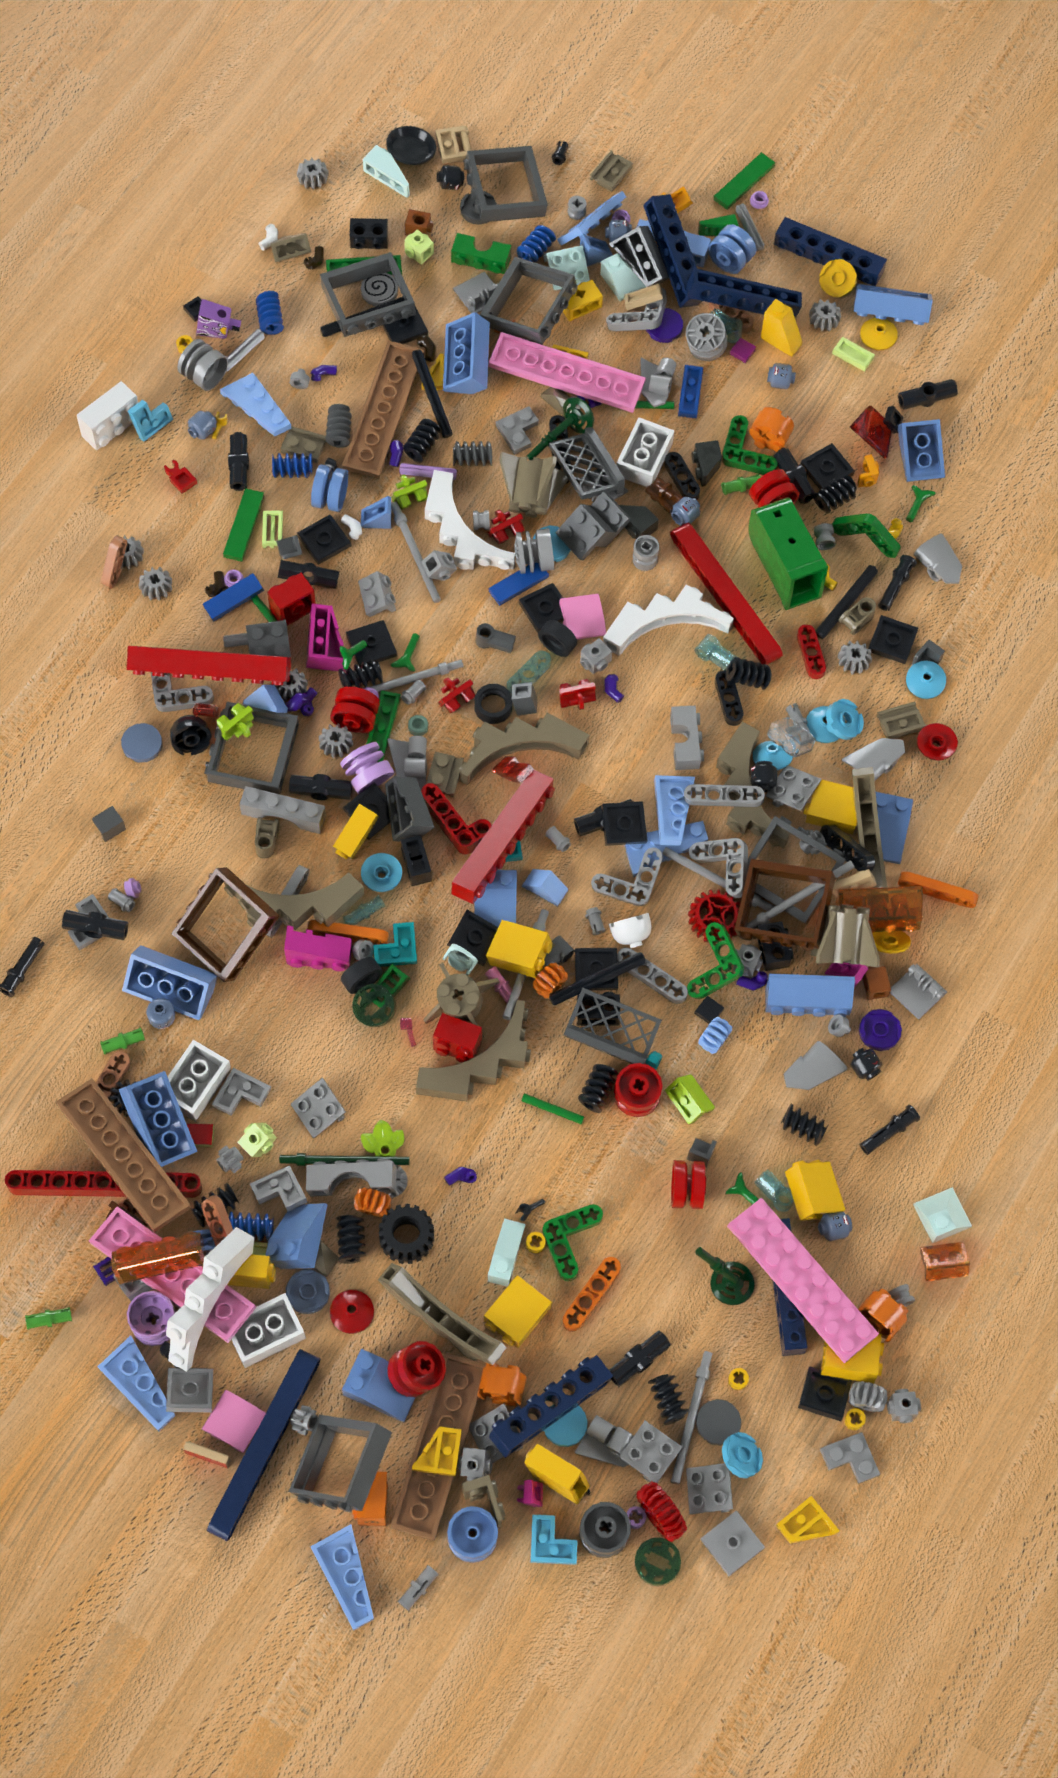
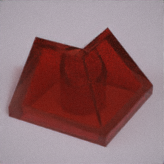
M870 405L851 424L850 428L885 459L888 456L892 432L883 423L884 417Z

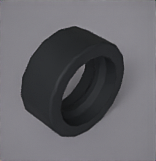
M547 621L538 632L541 643L558 656L567 657L577 645V639L573 632L558 621Z
M499 684L482 686L475 695L474 710L477 717L488 724L504 722L512 712V696L510 691ZM497 695L504 699L505 707L502 711L490 713L482 708L481 702L487 696Z
M366 957L352 964L342 974L341 982L350 994H357L372 986L382 975V969L373 957Z

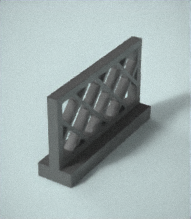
M593 427L585 428L584 434L549 443V448L554 456L557 457V461L581 500L600 495L603 491L607 493L615 491L616 495L624 493L625 478ZM583 441L584 447L576 446L574 444ZM564 447L567 448V451L565 453L559 451L557 448ZM574 450L580 452L579 457L569 454L570 451ZM583 455L592 456V461L582 458ZM566 459L575 461V465L567 464L565 462ZM579 463L588 465V469L579 468ZM594 467L600 469L601 473L598 474L590 470ZM574 472L583 474V478L574 477ZM587 476L596 478V482L587 481ZM600 480L608 482L610 485L603 486L600 485L599 482ZM582 486L590 487L592 490L584 492Z
M582 988L563 1036L628 1063L645 1064L662 1020ZM584 994L592 996L596 1005L585 1010L582 1003ZM597 999L602 1000L604 1002L599 1004ZM607 1003L612 1004L616 1014L605 1018L600 1006ZM581 1006L583 1011L577 1013L579 1007ZM598 1007L602 1019L591 1024L586 1012ZM617 1007H619V1008H621V1009H624V1010L619 1012L618 1009H617ZM629 1011L633 1013L636 1022L625 1026L620 1014ZM584 1013L588 1025L582 1028L572 1025L575 1017ZM637 1015L643 1017V1019L638 1020ZM618 1016L622 1027L611 1032L606 1020ZM647 1019L656 1022L653 1031L644 1034L640 1022ZM604 1021L608 1033L602 1036L596 1035L592 1026ZM637 1024L642 1035L631 1040L626 1028ZM590 1027L591 1032L586 1031V1030H584V1029ZM624 1030L628 1041L622 1044L616 1043L612 1034ZM651 1034L649 1041H647L646 1036ZM610 1036L611 1040H608L604 1037ZM643 1038L646 1043L644 1053L635 1051L632 1042ZM630 1044L631 1049L624 1045Z

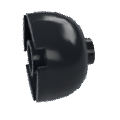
M182 716L173 723L170 729L172 747L181 755L191 752V755L199 754L210 745L211 731L207 723L198 716Z

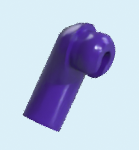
M609 674L604 680V691L613 700L620 703L624 695L616 689L619 678L615 674Z
M310 687L305 693L308 701L300 708L301 713L305 716L313 714L312 700L318 694L316 690Z
M759 971L757 976L751 979L741 976L737 980L736 985L754 991L766 985L768 975L764 971Z

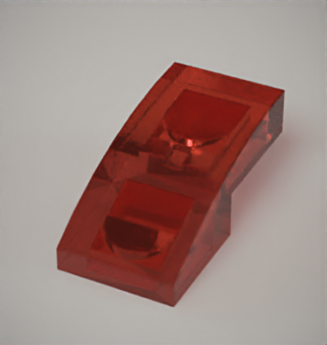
M195 703L192 712L195 716L216 718L219 715V707H216L215 704Z
M505 756L492 769L497 775L520 784L534 771L530 764L520 763L513 756Z

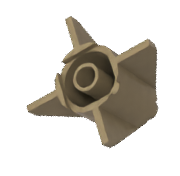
M501 452L500 464L510 499L509 511L515 513L524 512L525 516L532 518L537 517V514H547L548 508L568 481L564 471L555 469L557 457L552 456L545 459L534 457L533 460L527 461V457H517Z
M841 904V908L837 905H828L822 942L819 949L814 948L811 951V956H816V963L843 964V962H847L850 964L879 967L880 958L869 925L870 908L857 907L856 909L853 908V905Z
M439 964L446 978L437 988L438 1004L423 1019L424 1022L428 1023L441 1016L442 1013L464 1021H471L472 1024L477 1025L474 1018L479 1014L482 1007L483 998L481 993L497 985L500 981L498 978L475 982L471 977L463 973L449 975L444 964ZM460 995H462L463 998L461 1001L456 999Z

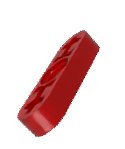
M804 624L799 627L797 632V641L809 677L821 679L825 674L826 664L817 634L813 626ZM803 632L810 634L808 639L809 642H807V638L805 635H803ZM813 648L817 651V654L813 656L808 655L806 649ZM814 661H816V666L818 669H820V672H817L816 669H813Z

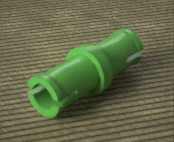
M757 474L746 478L738 477L734 481L723 482L721 484L722 492L724 495L737 491L745 492L761 476Z
M140 1027L125 1034L122 1032L118 1033V1036L101 1041L100 1044L104 1054L120 1048L124 1050L131 1044L144 1041L145 1037Z
M70 1307L53 1311L47 1309L43 1313L25 1315L27 1330L42 1326L52 1327V1324L72 1321Z

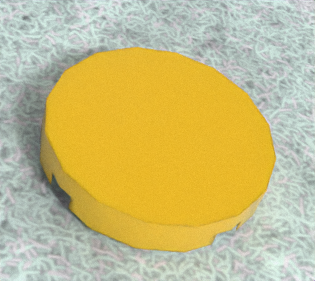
M843 259L829 261L822 267L819 274L821 288L831 297L841 298L853 291L857 281L854 267Z

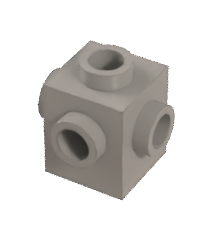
M434 550L421 561L428 578L444 581L449 579L451 574L457 570L454 558L450 553Z
M600 638L592 644H586L581 650L580 663L585 670H589L592 674H595L597 671H603L612 660V651Z
M742 944L740 950L736 949L744 966L742 976L752 978L755 970L759 972L763 960L760 959L762 951L753 945ZM733 966V970H732V971L735 972V969L737 968V966Z
M899 1389L891 1395L889 1401H887V1410L891 1414L892 1422L909 1423L917 1417L918 1412L921 1411L920 1399L916 1398L915 1391L909 1392L908 1389ZM907 1402L908 1407H904L902 1403Z
M463 1448V1456L459 1458L458 1470H461L460 1476H467V1481L491 1474L493 1465L492 1460H490L491 1450Z

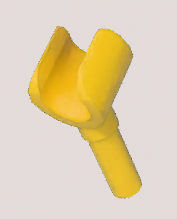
M220 411L216 413L217 422L216 429L212 435L213 439L217 438L221 427L227 424V413L223 418H220Z

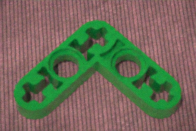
M742 415L733 417L722 453L723 464L728 467L762 475L776 470L777 461L774 457L742 449L748 429V419ZM738 423L742 424L740 432L736 431ZM738 438L740 443L733 444L730 442V439ZM746 458H752L755 461V463L749 465L746 464L744 460ZM767 463L771 464L770 468H766Z
M865 513L836 517L831 524L833 525L834 533L839 536L865 533L887 557L895 558L901 549L900 544L878 518L872 514Z
M710 923L705 933L720 965L688 983V994L695 999H702L739 979L744 973V966L726 928L719 923ZM715 928L718 929V930H720V931L718 932V936H719V938L722 939L723 941H720V942H719V939H718L716 936L712 935V934L715 933V932H714V929H715ZM724 945H728L730 949L727 956H721L720 949ZM731 965L737 966L735 974L728 972L732 969ZM716 973L719 974V983L716 985H712V975ZM695 985L703 986L699 989V994L694 992L696 989Z
M598 1205L585 1206L550 1219L543 1225V1236L545 1237L557 1272L564 1281H572L578 1275V1265L567 1236L599 1225L603 1218V1211ZM590 1211L598 1213L596 1220H593L592 1217L585 1219L586 1224L583 1225L580 1214H583V1218L589 1216ZM569 1218H576L579 1221L578 1227H568L566 1222ZM549 1226L558 1228L556 1230V1237L559 1240L554 1241L552 1233H547ZM557 1245L565 1246L567 1252L563 1256L555 1254L554 1248ZM566 1259L568 1267L574 1268L572 1275H568L567 1272L563 1273L565 1270L563 1261Z

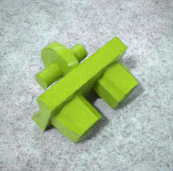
M405 474L401 475V482L397 483L396 487L397 489L404 488L393 492V496H391L392 501H396L401 510L411 506L408 497L414 494L418 503L425 501L428 497L426 480L410 486V484L416 482L415 478L411 477L408 479Z
M237 703L231 709V713L235 716L233 719L229 720L225 715L217 719V725L222 732V737L226 741L234 735L237 738L242 734L247 738L251 735L249 729L253 726L251 722L254 719L252 715L253 709L250 706L245 708L240 703Z

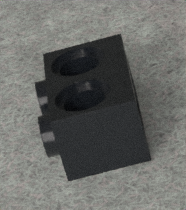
M350 218V248L388 249V219Z
M421 835L402 839L401 851L411 886L432 882V872Z
M782 921L757 926L759 930L789 934L788 929L784 928ZM757 939L759 949L762 951L761 958L764 971L788 968L790 966L791 960L794 959L792 947L782 946L778 942L766 944ZM780 953L783 957L776 958L773 954Z
M613 992L600 994L620 1003V994ZM584 994L582 999L583 1006H595L594 998ZM597 999L599 1004L604 1002L602 1000ZM607 1003L600 1006L605 1018L616 1014L615 1009L612 1011L604 1009V1006H613L612 1004ZM581 1006L579 1007L577 1013L583 1011ZM598 1007L586 1012L591 1024L602 1019ZM584 1013L578 1015L577 1026H587L588 1022ZM618 1016L606 1020L608 1026L620 1025ZM603 1021L593 1026H605Z

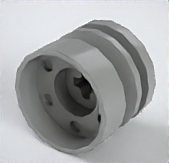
M711 313L696 315L689 321L686 327L687 343L690 352L695 358L701 361H713L724 354L728 339L725 326L718 316Z
M196 339L181 354L177 369L180 374L189 380H193L200 388L209 391L222 380L229 362L225 355L216 349L213 350L203 340Z
M550 529L536 530L535 539H531L529 531H525V541H522L521 532H516L514 549L520 573L526 574V564H529L530 572L534 573L535 563H539L541 571L554 570Z

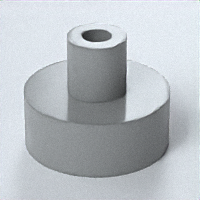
M298 369V372L291 374L289 383L294 388L306 389L310 378L305 374L304 369Z
M363 939L356 941L352 946L353 956L357 960L372 957L374 953L372 942Z
M840 1014L835 1015L829 1022V1033L836 1037L849 1034L851 1031L849 1020Z

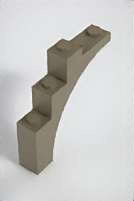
M549 713L544 718L538 720L536 727L516 717L512 723L509 722L504 732L484 722L481 728L477 727L473 734L474 748L470 753L468 762H464L459 770L460 782L468 785L475 775L489 763L518 751L532 749L551 750L579 759L589 744L590 735Z
M743 721L717 760L716 768L725 775H731L725 785L751 786L749 762L760 731ZM731 792L729 798L738 800L740 794L738 792ZM744 792L743 800H746V792ZM753 793V800H757L755 794ZM734 806L728 815L726 825L734 832L745 834L747 829H750L753 834L762 836L772 819L764 812L761 806ZM777 826L768 841L772 845L780 846L784 849L790 834Z
M873 767L852 769L853 798L859 844L875 858V867L871 873L876 880L877 886L866 889L868 905L889 902L879 829Z
M347 873L337 882L323 889L306 894H270L248 886L280 915L278 919L280 918L286 926H293L294 930L300 927L312 915L320 924L324 923L329 927L364 895V886L350 873ZM224 881L225 891L231 897L235 896L239 900L238 902L241 907L246 910L248 924L253 927L261 914Z
M516 1001L513 1016L507 1028L497 1041L483 1053L469 1061L454 1066L441 1068L419 1067L416 1094L467 1102L468 1095L473 1094L474 1082L496 1085L497 1078L501 1079L503 1066L524 1069L525 1062L530 1061L531 1049H527L528 1042L524 1041L526 1028H522L523 1021H527L529 1011L528 1008H525V1001Z
M391 1263L379 1277L378 1281L410 1314L420 1317L437 1335L448 1339L465 1357L474 1361L480 1359L491 1365L501 1358L502 1353L507 1348L501 1341L490 1337L455 1314L420 1285L403 1267Z

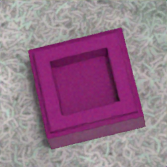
M740 338L730 350V355L746 363L756 351V346Z

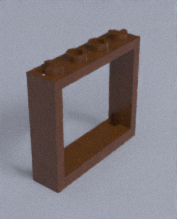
M751 859L735 925L736 933L741 939L748 941L754 938L760 939L761 942L766 944L778 942L785 947L797 945L801 946L802 949L810 951L814 948L819 949L827 920V908L831 902L836 879L833 871ZM759 874L825 884L814 938L747 928Z
M223 867L216 868L213 873L209 874L208 881L200 887L197 897L187 906L186 913L176 922L178 925L171 934L223 982L234 981L280 915L231 870ZM224 881L261 914L227 965L190 932Z

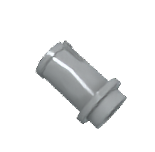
M416 680L408 690L402 692V700L408 705L413 704L415 699L426 690L425 684L421 680Z
M555 826L549 828L545 833V836L557 846L556 849L558 851L565 852L571 846L570 839L564 837Z
M117 888L112 889L108 895V899L120 906L123 912H130L135 907L136 902L131 896L127 897Z
M598 907L586 910L585 915L586 919L589 920L593 935H599L606 931L600 916L602 912L598 910Z

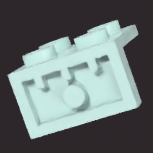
M583 245L548 252L543 255L544 262H548L550 268L573 274L577 286L582 282L590 281ZM552 284L554 290H560L563 288Z

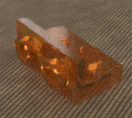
M964 1242L920 1247L926 1281L960 1278L969 1275L970 1259Z

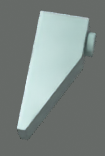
M376 145L363 158V171L408 198L410 196L409 183L388 150Z
M504 1219L488 1271V1282L506 1287L510 1284L526 1224Z

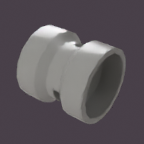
M823 523L814 528V535L817 537L816 547L819 550H829L836 545L835 538L833 537V525Z

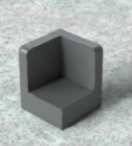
M297 535L276 541L281 560L302 554Z
M928 640L915 654L912 665L920 661H932L939 664L945 650L931 640Z
M532 682L512 685L511 700L516 714L537 713L538 698Z
M113 806L92 818L93 823L101 832L102 839L105 842L126 830L124 821Z
M695 1138L689 1150L687 1160L692 1162L704 1161L707 1168L717 1141L713 1140L709 1144Z

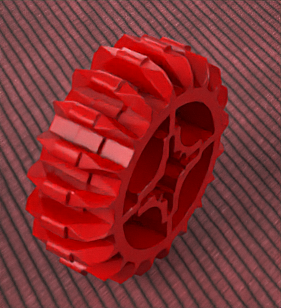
M711 889L708 895L702 892L700 897H695V903H691V910L688 911V916L690 917L688 923L693 925L691 928L692 932L698 931L697 938L704 936V942H707L706 928L710 923L715 922L726 928L732 940V936L736 937L738 935L735 931V925L741 904L740 901L735 902L736 898H729L727 891L724 895L721 894L720 889L715 894ZM706 907L707 915L701 920L699 913ZM731 914L733 921L729 926H726L725 919ZM714 929L715 933L712 935L716 936L719 939V942L723 941L718 936V932L720 930Z
M651 1481L637 1491L636 1498L640 1507L645 1511L649 1521L665 1540L673 1542L675 1539L677 1540L683 1536V1533L687 1530L686 1522L679 1512L680 1510L661 1486Z

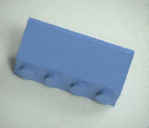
M857 283L853 310L857 312L858 316L867 317L868 314L876 315L875 318L878 319L892 317L897 322L912 320L913 324L924 325V322L929 323L933 299L931 294Z
M476 312L446 324L443 391L474 394L487 389L490 322Z
M140 945L130 956L122 991L150 1002L157 998H164L172 1003L174 1011L200 1020L214 992L217 975Z
M769 974L765 988V1012L772 1015L792 1013L794 1016H802L804 1014H813L816 1017H823L825 1015L835 1016L837 1014L844 1017L850 1016L853 1007L855 977Z
M165 1071L119 1089L138 1138L161 1167L198 1152Z

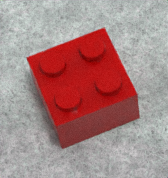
M302 572L290 576L287 581L280 585H274L267 591L271 613L278 621L286 620L287 626L308 615L311 611L312 603L316 604L314 589Z
M442 1013L433 1034V1050L441 1056L447 1057L449 1055L454 1057L460 1063L476 1057L482 1044V1027Z

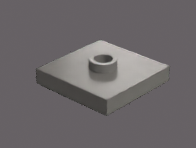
M168 1368L166 1412L212 1413L213 1369L190 1368L186 1372L181 1368Z
M737 1510L700 1539L728 1576L732 1575L765 1548Z

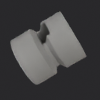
M642 535L635 540L632 562L637 569L648 571L656 566L659 554L658 540L651 535Z

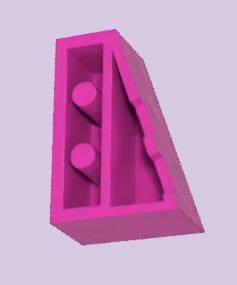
M312 603L309 615L306 668L330 671L343 669V656L340 653V646H344L339 634V627L333 607L330 605Z
M287 925L284 946L287 965L295 968L310 966L317 970L332 968L335 971H344L350 967L352 954L351 938L327 933L325 937L313 935L312 930L306 929V932L303 933L293 931L294 927Z

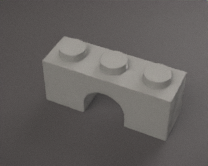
M696 706L671 707V733L683 734L688 739L683 743H675L674 745L675 770L700 769V763L704 761V750L700 749L699 743H702V731H698L700 713H696Z

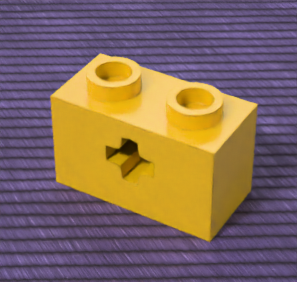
M593 280L580 283L576 293L570 298L567 308L563 310L569 322L602 308L603 295Z

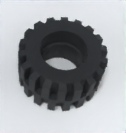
M405 1204V1207L401 1208V1205H397L395 1210L392 1208L388 1210V1215L384 1214L382 1223L379 1224V1239L381 1248H383L386 1256L389 1255L393 1261L397 1259L400 1264H403L404 1261H408V1264H413V1260L416 1259L419 1262L422 1260L421 1257L423 1255L426 1257L429 1254L428 1250L433 1247L434 1226L431 1217L427 1216V1212L424 1209L420 1211L417 1205H414V1208H412L410 1204ZM409 1224L415 1226L420 1232L419 1237L409 1244L398 1242L393 1234L401 1225Z

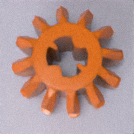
M550 963L536 976V979L533 981V988L540 996L549 998L551 993L560 990L565 985L568 973L561 965Z
M371 1188L358 1189L355 1195L354 1207L361 1213L374 1217H383L384 1214L388 1215L392 1199L389 1194Z

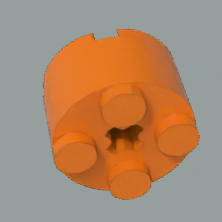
M765 407L762 411L760 410L749 430L751 437L755 440V446L760 449L766 447L776 452L784 448L794 429L792 419L789 416L786 418L782 416V411L776 408Z
M885 1289L873 1291L858 1308L874 1329L881 1334V1337L886 1339L884 1342H890L907 1321L908 1309L903 1304L893 1300Z
M486 1363L482 1371L477 1396L483 1400H486L487 1396L492 1399V1403L498 1405L505 1403L506 1406L513 1407L518 1403L520 1406L527 1377L524 1373L520 1372V1367L507 1365V1368L499 1367L496 1363L493 1365Z

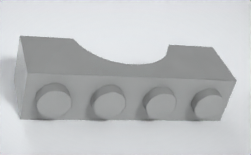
M245 786L239 804L242 815L254 818L266 816L280 817L296 824L301 830L317 834L321 833L326 818L324 805Z
M386 1158L378 1159L377 1162H369L363 1159L357 1160L356 1163H348L347 1161H335V1164L314 1162L313 1165L306 1166V1191L311 1197L332 1196L336 1187L344 1180L361 1178L369 1183L371 1189L384 1193H395L397 1167L393 1161Z

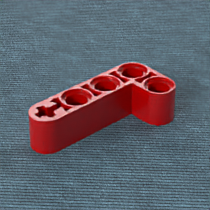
M433 783L424 785L421 792L429 814L458 852L463 855L472 853L486 834H481L478 831L481 829L488 831L492 826L491 823L486 819H479L468 826L437 785ZM444 809L447 812L439 813L438 810ZM457 825L459 827L456 829H452L449 826ZM468 840L470 843L462 844L461 841Z

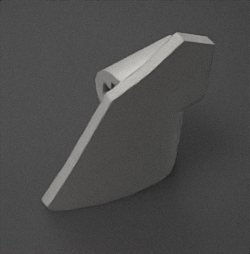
M641 357V376L646 378L642 395L653 407L666 404L671 390L676 362L671 358H662L659 365H656Z
M943 534L932 537L917 548L914 556L927 568L928 575L933 581L938 582L942 579L946 584H959L962 564Z
M411 736L409 742L388 738L396 775L416 778L421 790L426 785L427 739L422 736Z
M880 738L842 758V761L854 769L873 767L874 779L877 780L883 773L887 774L897 764L898 759L905 753L904 741Z
M817 1041L803 1057L800 1056L784 1073L786 1088L810 1090L847 1071V1066L825 1044Z
M596 1415L586 1435L575 1450V1454L625 1467L629 1464L620 1459L619 1456L634 1436L625 1429L615 1427Z

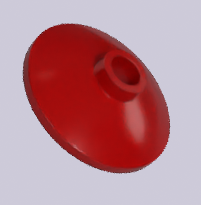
M933 723L921 729L917 737V745L925 757L941 761L950 758L955 753L958 740L950 727L940 723ZM933 743L939 744V747L934 746Z
M358 1290L341 1292L334 1298L330 1306L332 1323L338 1330L344 1333L355 1334L362 1332L371 1324L374 1317V1306L371 1299L365 1293ZM350 1306L356 1308L354 1313H349L347 1309Z

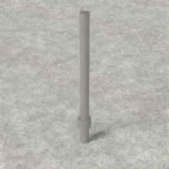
M393 502L391 505L396 525L400 527L433 602L437 603L441 601V598L432 578H428L421 562L423 558L407 525L408 520L405 514L401 512L398 503Z
M461 659L447 664L443 662L438 664L437 667L371 686V688L379 693L381 690H389L438 674L442 676L449 674V671L464 667Z
M665 847L663 855L726 889V879ZM736 885L733 890L736 892V889L740 887ZM754 893L752 906H758L766 911L775 907L761 899L762 896Z
M850 860L835 869L833 873L837 879L855 868ZM812 883L764 913L763 911L756 915L757 918L749 922L747 928L755 929L758 925L769 923L771 918L824 887L825 884Z
M541 910L537 922L533 925L534 929L545 931V923L549 914L547 910ZM518 973L503 1014L505 1020H511L526 975Z
M704 1351L701 1365L696 1371L695 1377L697 1380L680 1443L682 1448L677 1455L671 1482L674 1484H680L706 1380L709 1379V1366L713 1353Z

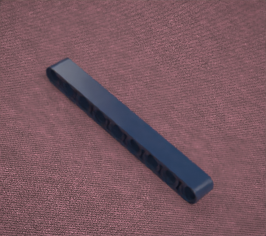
M302 1349L296 1354L207 1527V1532L225 1541L231 1538L290 1423L292 1412L298 1408L317 1371L321 1358Z

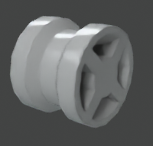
M573 196L568 201V216L573 220H580L586 215L587 203L583 197Z
M489 510L484 512L473 511L474 530L479 528L490 530Z
M908 1284L889 1291L891 1298L905 1307L916 1301L914 1296H911L909 1293L910 1288Z

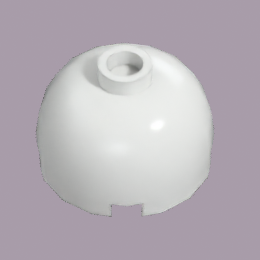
M649 913L609 924L613 938L622 945H630V948L643 945L642 941L648 938L652 928Z

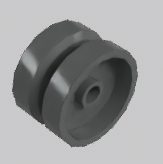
M600 1502L592 1505L584 1513L580 1523L579 1537L583 1547L590 1554L598 1558H610L618 1555L625 1548L630 1536L631 1523L627 1513L620 1506L612 1502ZM606 1527L609 1533L607 1534L606 1531L601 1532V1528Z

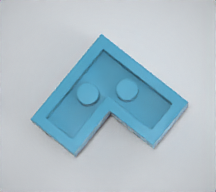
M142 399L128 410L139 439L142 441H146L173 420L169 407L165 403L150 411L147 402Z
M532 1515L530 1563L576 1565L577 1540L555 1539V1516Z

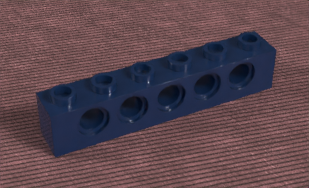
M671 194L652 196L643 206L679 307L697 306L702 301L687 298V281L693 269H697L682 228L681 220L678 217L675 203L672 200Z
M784 217L775 234L774 245L791 251L798 256L810 259L815 263L825 265L829 261L843 259L849 262L856 271L857 279L865 284L876 286L885 270L886 258L787 217Z
M696 268L693 269L687 281V298L763 315H765V311L772 302L777 299L792 308L795 318L802 308V292Z
M790 1218L780 1219L791 1231ZM772 1280L782 1356L805 1354L807 1341L803 1315Z
M597 1355L591 1359L587 1357L578 1364L579 1368L575 1371H572V1369L568 1370L561 1376V1381L558 1383L551 1382L544 1388L545 1392L540 1396L538 1394L533 1395L527 1400L526 1406L523 1408L520 1406L516 1407L509 1413V1418L504 1421L500 1419L491 1426L492 1431L489 1438L505 1458L609 1384L613 1375ZM580 1377H586L589 1383L582 1382ZM563 1389L570 1390L572 1395H566ZM545 1401H551L555 1407H548ZM528 1414L536 1415L538 1420L530 1419ZM510 1426L518 1427L520 1432H513Z

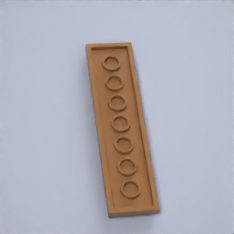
M388 340L342 463V469L377 479L380 478L390 451V444L394 440L418 373L412 352L420 348Z
M90 1079L56 1101L57 1107L154 1233L191 1209L190 1203L93 1079Z
M447 1353L444 1355L446 1365L445 1376L440 1385L433 1390L390 1526L391 1529L433 1542L436 1538L454 1476L412 1471V1465L422 1454L423 1449L430 1442L438 1427L462 1429L458 1455L459 1462L479 1398L477 1393L482 1371L485 1367L484 1364Z

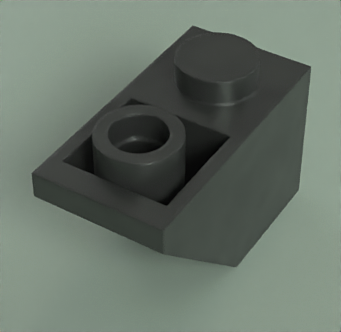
M718 440L695 443V449L691 453L692 461L697 465V468H695L697 480L700 479L701 486H706L721 466L722 454Z
M619 505L631 518L625 528L632 538L637 539L642 535H651L658 529L659 519L646 506Z

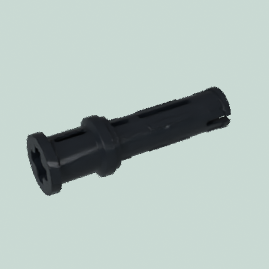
M908 555L900 557L898 567L893 570V578L878 604L882 610L889 611L903 583L909 580L912 568H915L917 565L913 557Z
M33 937L16 965L8 969L6 978L0 984V992L8 997H14V991L25 980L24 974L45 945L41 939Z
M908 1104L906 1109L900 1114L893 1115L887 1125L859 1144L863 1152L869 1155L893 1135L906 1131L907 1126L914 1121L918 1122L920 1120L918 1112L913 1106Z

